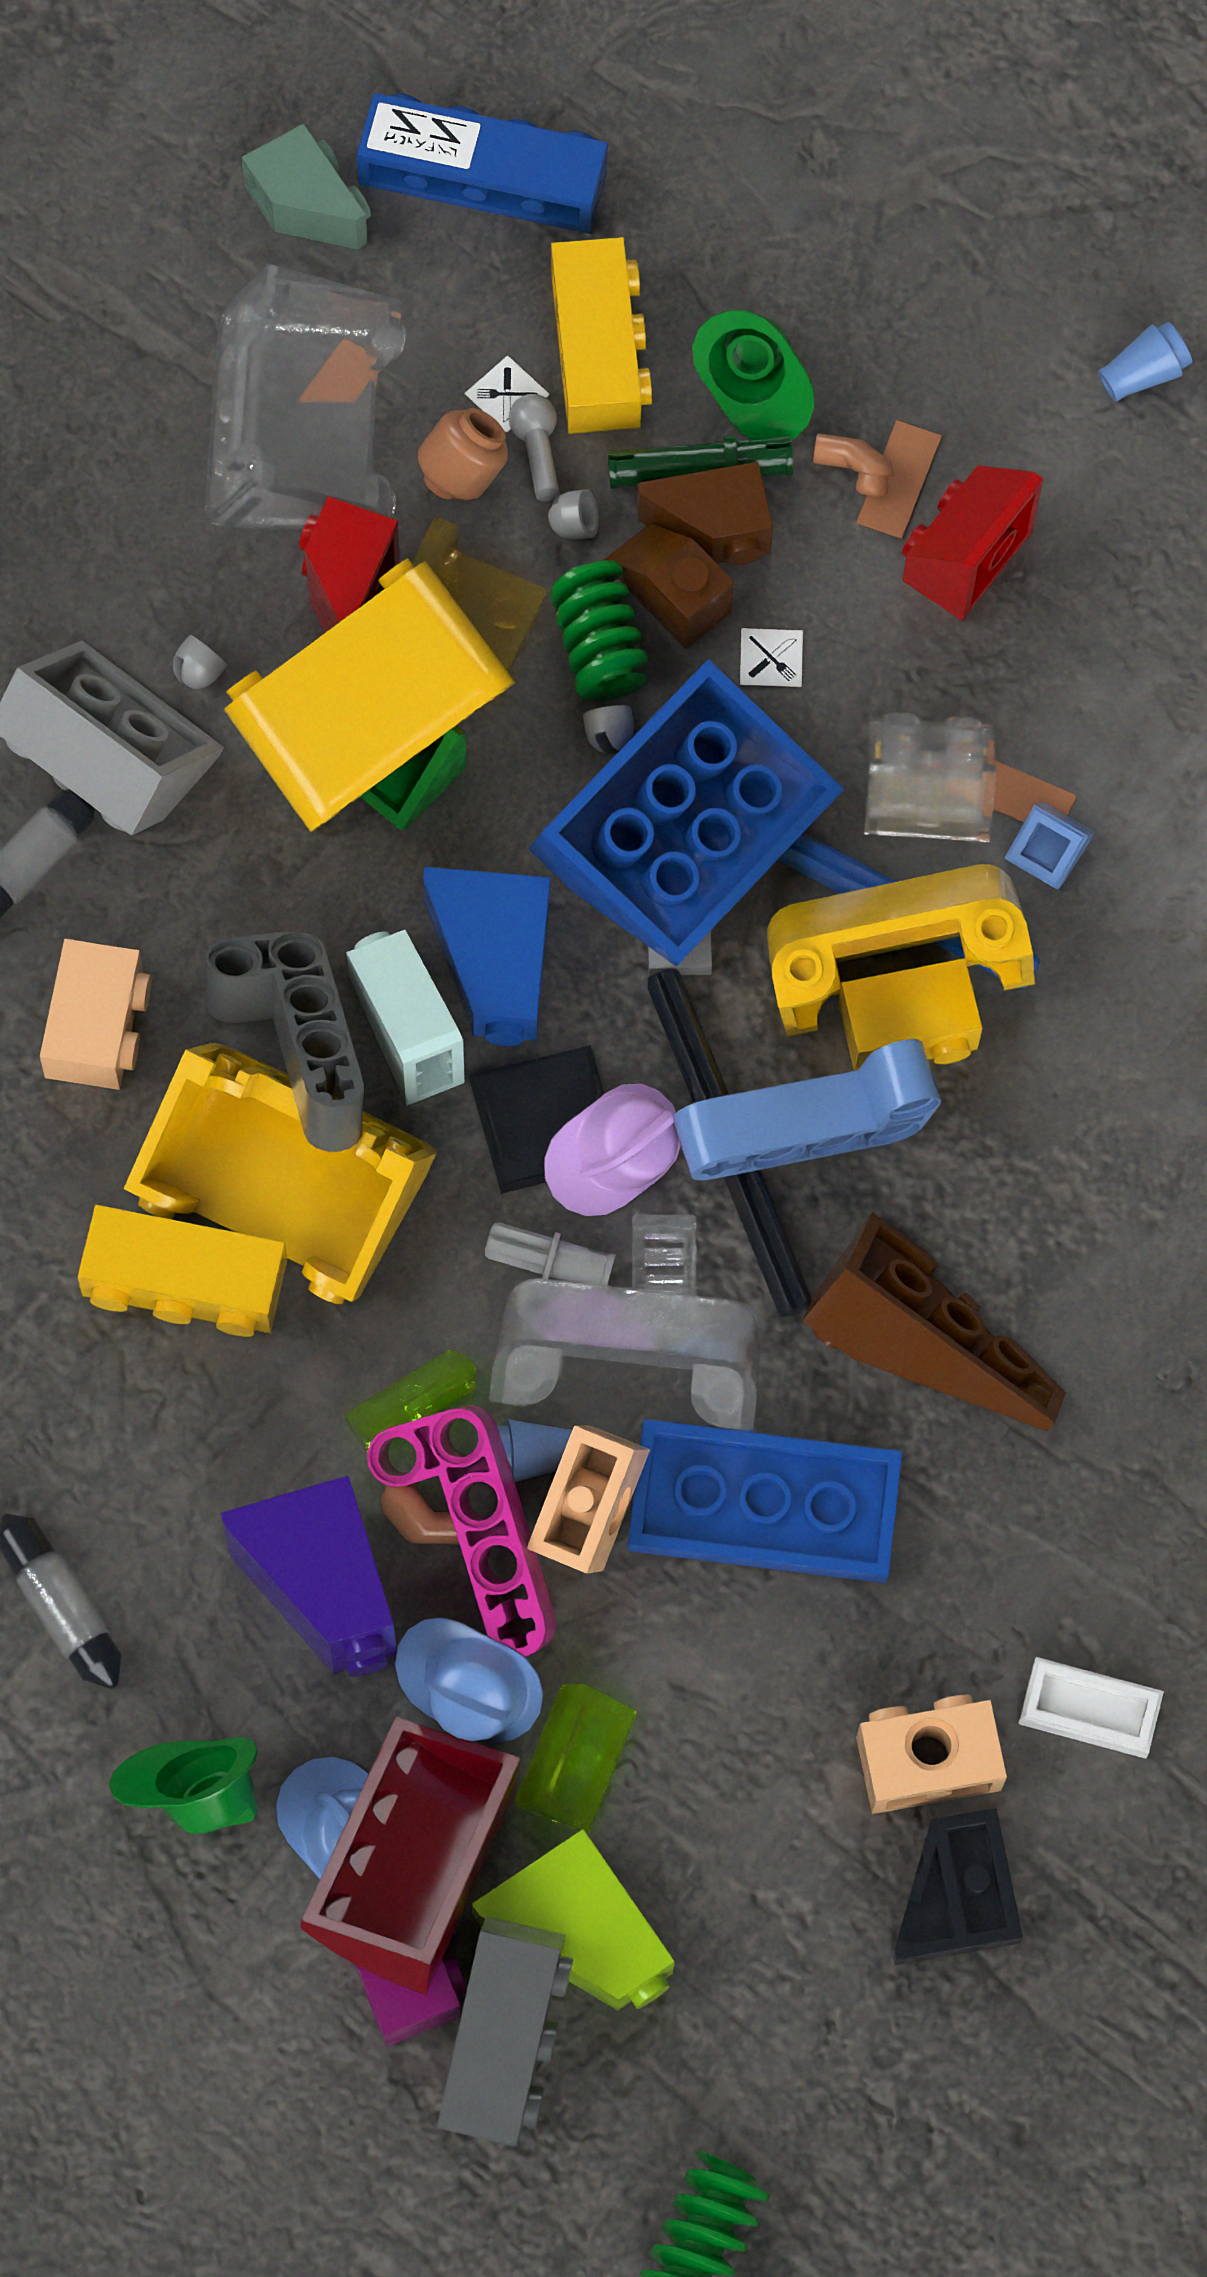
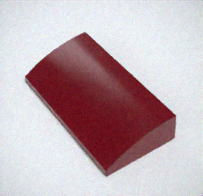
M395 1717L301 1920V1929L316 1941L353 1964L397 1985L427 1995L516 1791L520 1758Z

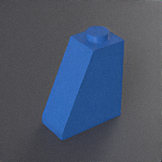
M424 867V902L473 1035L483 1036L486 1041L500 1046L520 1045L523 1040L537 1041L550 906V877Z

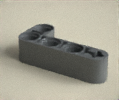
M285 931L227 938L217 941L210 946L206 953L205 1007L208 1013L217 1020L226 1023L273 1019L303 1132L308 1142L314 1147L327 1152H340L350 1149L357 1144L362 1135L364 1082L326 949L322 941L315 935L304 931Z

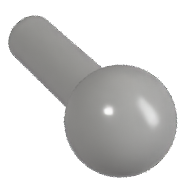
M527 394L517 399L512 405L509 412V425L512 432L519 439L525 441L536 499L539 501H551L560 495L549 436L556 427L557 413L553 404L546 397L538 394Z

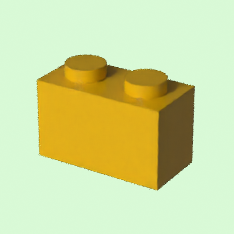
M965 958L841 983L838 1008L854 1071L859 1070L867 1057L877 1049L901 1040H920L923 1043L927 1058L933 1059L936 1064L958 1062L967 1058L971 1051L978 1050L983 1027Z

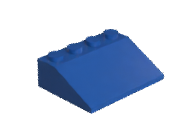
M708 659L540 833L528 850L573 893L670 963L678 966L835 800L844 788Z

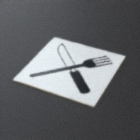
M506 356L464 393L482 411L496 419L506 433L511 430L509 412L517 399L527 394H538L546 398L550 395L509 356Z
M741 628L740 685L802 687L803 630Z

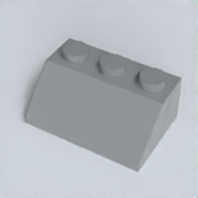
M82 640L17 667L0 701V737L6 740L9 749L21 757L31 759L51 774L55 783L60 788L72 790L101 812L102 818L110 826L126 831L131 836L163 821L220 757L224 746Z

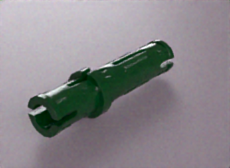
M723 436V442L608 450L610 489L637 486V483L753 462H758L761 476L793 475L791 436L736 441L735 436Z

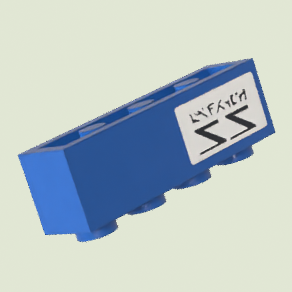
M374 93L356 155L358 184L591 234L607 174L608 142L596 140L593 136L580 131L561 133L538 128L532 122L523 119L505 121L486 117L467 107L454 106L444 108L425 104L417 98L406 94L388 96Z

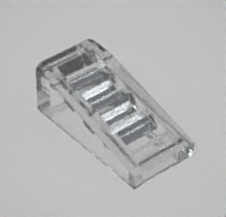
M694 1215L632 1216V1352H696V1216ZM645 1243H683V1248H645ZM645 1266H683V1275H645ZM645 1293H683V1301H645ZM645 1318H683V1328H645Z

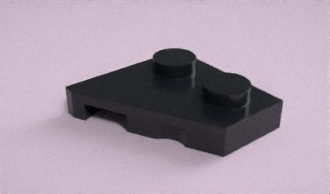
M997 1808L931 1819L893 1953L894 1964L901 1965L1020 1944L1023 1940Z

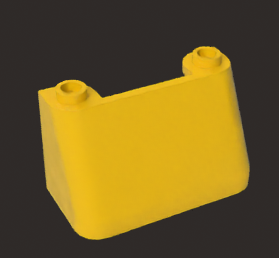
M409 558L405 559L378 579L384 588L382 592L265 678H262L258 671L255 670L226 691L233 702L224 708L225 713L310 832L325 824L350 802H354L453 727L475 713V710L492 701L515 684L511 675L427 561L415 567Z
M977 864L795 903L780 909L771 918L767 928V944L778 1008L787 1037L818 1030V1014L822 1004L830 996L840 994L841 982L837 963L960 937L967 967L979 964L990 968L1000 978L1004 991L1035 984L1033 951L1027 923L1010 876L996 866Z
M208 1043L185 1050L124 1189L140 1197L139 1207L161 1218L172 1220L176 1212L181 1214L195 1212L234 1232L285 1242L287 1258L304 1266L301 1273L311 1281L308 1290L326 1301L343 1304L345 1299L353 1302L360 1298L425 1180L437 1151L421 1139L364 1111L362 1114V1135L357 1144L350 1149L340 1152H327L318 1149L310 1144L304 1135L287 1073L237 1049L218 1043Z

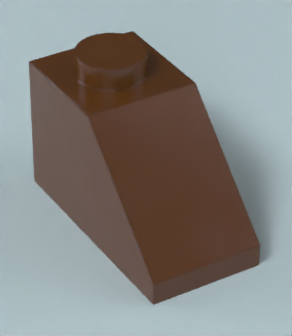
M758 462L637 483L636 511L638 520L645 525L652 523L694 539L716 563L727 562L735 566L746 565L755 562L762 555L771 554L773 524Z
M650 523L604 559L615 560L621 563L623 574L618 578L620 582L627 585L628 590L685 649L732 612L734 581L692 538Z

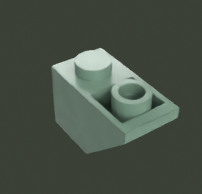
M304 123L241 157L244 187L275 232L352 249H359L368 244L366 219L371 217V212L364 196L355 185L347 188L337 173L340 171V167L332 149L323 139L316 142Z

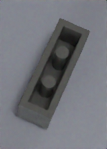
M486 1917L479 1934L437 2128L515 2147L519 2141L523 2126L536 2128L545 2088L532 2086L537 2062L541 2061L550 2064L559 2028V2023L547 2021L552 1995L565 1998L574 1960L572 1957L562 1955L566 1935Z

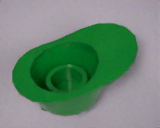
M726 310L711 316L698 329L692 345L693 364L701 380L708 387L729 421L742 435L752 440L791 436L792 440L809 425L815 409L814 387L806 369L791 348V342L785 330L774 320L748 310Z
M244 1737L211 1741L160 1743L140 1750L124 1760L112 1773L109 1788L113 1798L125 1806L161 1808L180 1829L190 1834H205L223 1827L251 1822L257 1816L258 1806L254 1797V1784L249 1770L255 1763L258 1750L254 1741Z

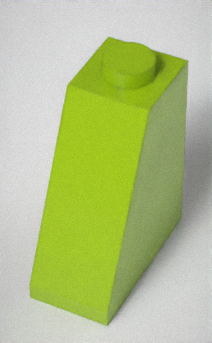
M584 1829L472 1903V1916L480 1928H482L488 1916L566 1935L562 1955L574 1958L569 1982L617 2011L631 2001L637 2009H640L657 1999L670 1988L665 1978L673 1974L675 1961Z

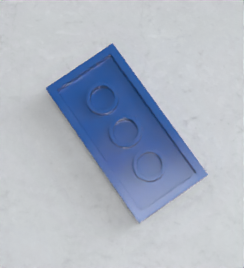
M648 1419L643 1420L640 1445L650 1449V1452L634 1490L627 1551L887 1583L902 1451Z

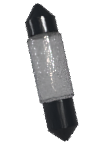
M62 790L47 806H42L0 850V918L13 905H18L79 841L78 836L94 821L95 808L72 790Z
M13 1514L3 1515L0 1522V1552L16 1575V1583L65 1659L71 1661L82 1680L110 1689L116 1688L119 1682L122 1654L109 1636L110 1630L70 1567L60 1552H55L34 1518Z

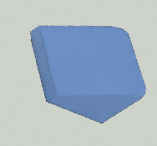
M1040 802L1033 806L1004 859L1059 890L1090 843L1095 832L1049 804Z

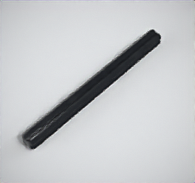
M672 968L652 975L648 978L647 989L693 1103L729 1095L680 972ZM756 1170L724 1177L778 1313L782 1317H789L807 1310L812 1297L761 1171Z

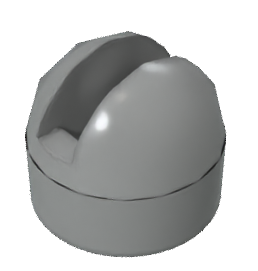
M588 489L568 491L558 495L548 513L549 525L562 538L580 540L593 538L597 534L599 526L598 508L593 494Z
M189 635L180 645L173 659V672L176 678L192 689L208 687L228 667L221 657L192 635Z
M606 706L587 711L583 714L585 734L589 744L603 754H611L614 752V749L620 751L634 737V720L630 706Z

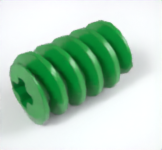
M602 560L572 568L557 579L549 592L552 606L557 609L555 616L558 628L564 631L561 636L564 650L570 653L568 657L570 671L576 675L574 680L576 692L583 699L595 702L626 696L648 683L646 675L634 672L648 662L646 651L642 649H630L637 645L642 638L640 629L626 626L635 618V612L632 606L620 604L629 596V591L626 584L614 582L623 574L621 563L615 560Z
M697 2150L695 2152L697 2158L709 2170L688 2169L684 2176L686 2183L697 2195L677 2194L672 2202L675 2209L686 2220L666 2219L661 2226L663 2233L675 2245L654 2244L649 2254L663 2271L643 2269L639 2277H712L713 2275L734 2277L736 2270L722 2257L724 2250L746 2251L748 2245L733 2230L736 2225L757 2227L759 2220L745 2207L747 2200L768 2202L771 2195L749 2173L725 2160Z

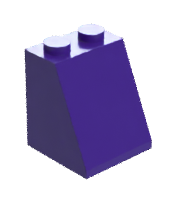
M349 1475L220 1513L231 1559L333 1674L348 1670L349 1676L352 1677L367 1675L384 1668L387 1665L386 1658L396 1656L394 1623Z

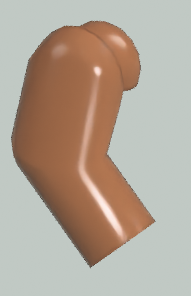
M817 434L813 464L847 468L858 472L856 490L859 494L883 497L888 492V476H893L892 464L870 443L861 439Z
M417 1482L397 1487L385 1485L380 1499L383 1513L405 1540L415 1544L460 1545L450 1512L433 1511L417 1491L419 1488Z

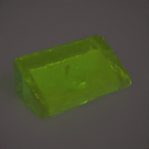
M449 1349L345 1414V1420L365 1451L368 1452L371 1441L378 1433L391 1427L437 1414L474 1391L477 1386L476 1367L470 1359L456 1350Z
M564 1684L558 1692L516 1796L515 1804L529 1812L578 1831L584 1829L586 1833H589L637 1711L586 1684Z

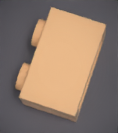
M64 939L40 1052V1060L45 1078L120 1090L124 1069L132 1071L135 1069L139 1052L140 1034L132 1032L136 1010L146 1012L151 993L152 975L143 973L139 950Z

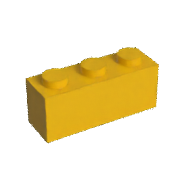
M624 237L551 243V279L568 434L640 428L641 405L652 404V389L649 368L638 369L636 351L646 350L643 313L632 314L630 300L631 296H640L637 259L626 260Z
M95 1205L80 1264L78 1281L82 1296L90 1297L91 1304L105 1310L124 1312L127 1311L128 1305L153 1310V1315L156 1318L170 1323L189 1324L191 1318L215 1322L217 1329L235 1336L251 1337L254 1335V1331L271 1334L287 1266L285 1242Z

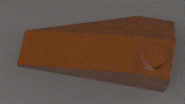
M872 1212L816 1291L802 1322L812 1328L814 1334L821 1342L829 1347L842 1350L854 1360L1048 1431L1055 1423L1066 1392L1012 1338L1004 1335L995 1338L984 1327L981 1318L977 1314L981 1307L967 1293L956 1298L932 1274L939 1264L924 1249Z

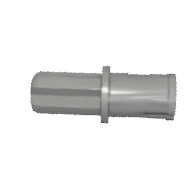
M501 1222L494 1223L485 1247V1256L488 1259L542 1274L541 1281L547 1283L548 1278L552 1277L597 1290L601 1294L605 1293L616 1254H607L560 1240L561 1233L555 1232L554 1238Z

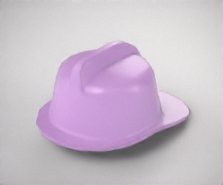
M623 1084L602 1095L598 1100L568 1121L550 1141L544 1157L545 1180L552 1196L567 1210L584 1216L607 1215L625 1206L665 1175L677 1159L681 1143L674 1124L673 1116L676 1111L673 1104L659 1090L643 1084Z

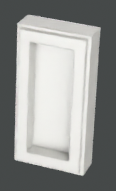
M1036 1657L1018 1724L1146 1759L1149 1754L1164 1691Z

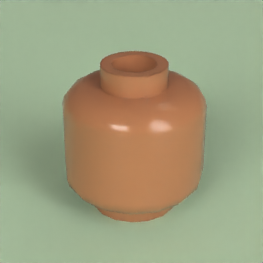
M475 408L452 410L443 415L417 451L418 464L424 474V482L434 494L444 499L472 500L479 498L508 460L505 432L497 420L488 413Z

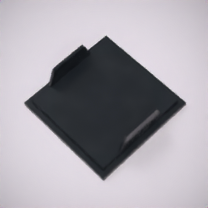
M591 1045L468 1076L501 1194L546 1183L544 1157L551 1139L568 1121L605 1094Z

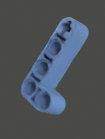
M908 1039L877 1049L867 1057L859 1070L706 1099L682 1108L673 1117L691 1178L702 1181L901 1141L922 1129L940 1106L941 1098L923 1043L917 1039Z

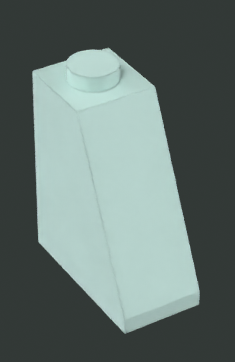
M406 930L392 935L388 932H377L360 940L355 945L354 950L346 952L348 975L405 1105L408 1106L465 1083L463 1038Z

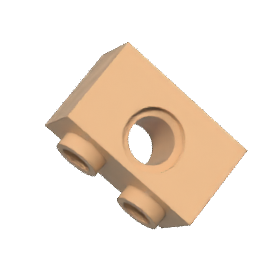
M575 1425L527 1549L584 1573L603 1571L650 1449L592 1425Z
M956 1695L934 1702V1710L909 1714L907 1707L896 1706L870 1713V1722L860 1723L856 1739L871 1813H882L1001 1791L1007 1775L991 1700L974 1703L972 1695ZM923 1737L935 1738L945 1746L948 1757L936 1765L925 1764L914 1755L912 1744Z

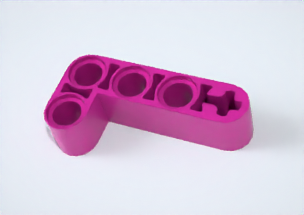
M473 1405L461 1406L391 1427L378 1433L369 1445L367 1462L373 1476L382 1484L392 1487L405 1486L439 1475L488 1637L511 1647L525 1657L545 1647L555 1633V1612L537 1553L527 1549L531 1534L500 1432L492 1415L480 1407ZM459 1418L470 1421L478 1431V1444L471 1454L460 1453L453 1447L450 1441L449 1433L451 1426ZM397 1437L409 1441L416 1451L415 1466L409 1473L397 1471L389 1461L388 1450L390 1444ZM475 1482L489 1484L497 1494L498 1505L491 1517L478 1515L469 1504L470 1489ZM495 1545L509 1548L517 1559V1570L511 1580H503L496 1577L488 1566V1556ZM522 1585L525 1586L527 1594L516 1599L511 1598L500 1604L498 1594H506ZM517 1611L522 1619L532 1617L535 1622V1629L526 1634V1639L522 1633L512 1634L509 1630L508 1623L517 1618Z

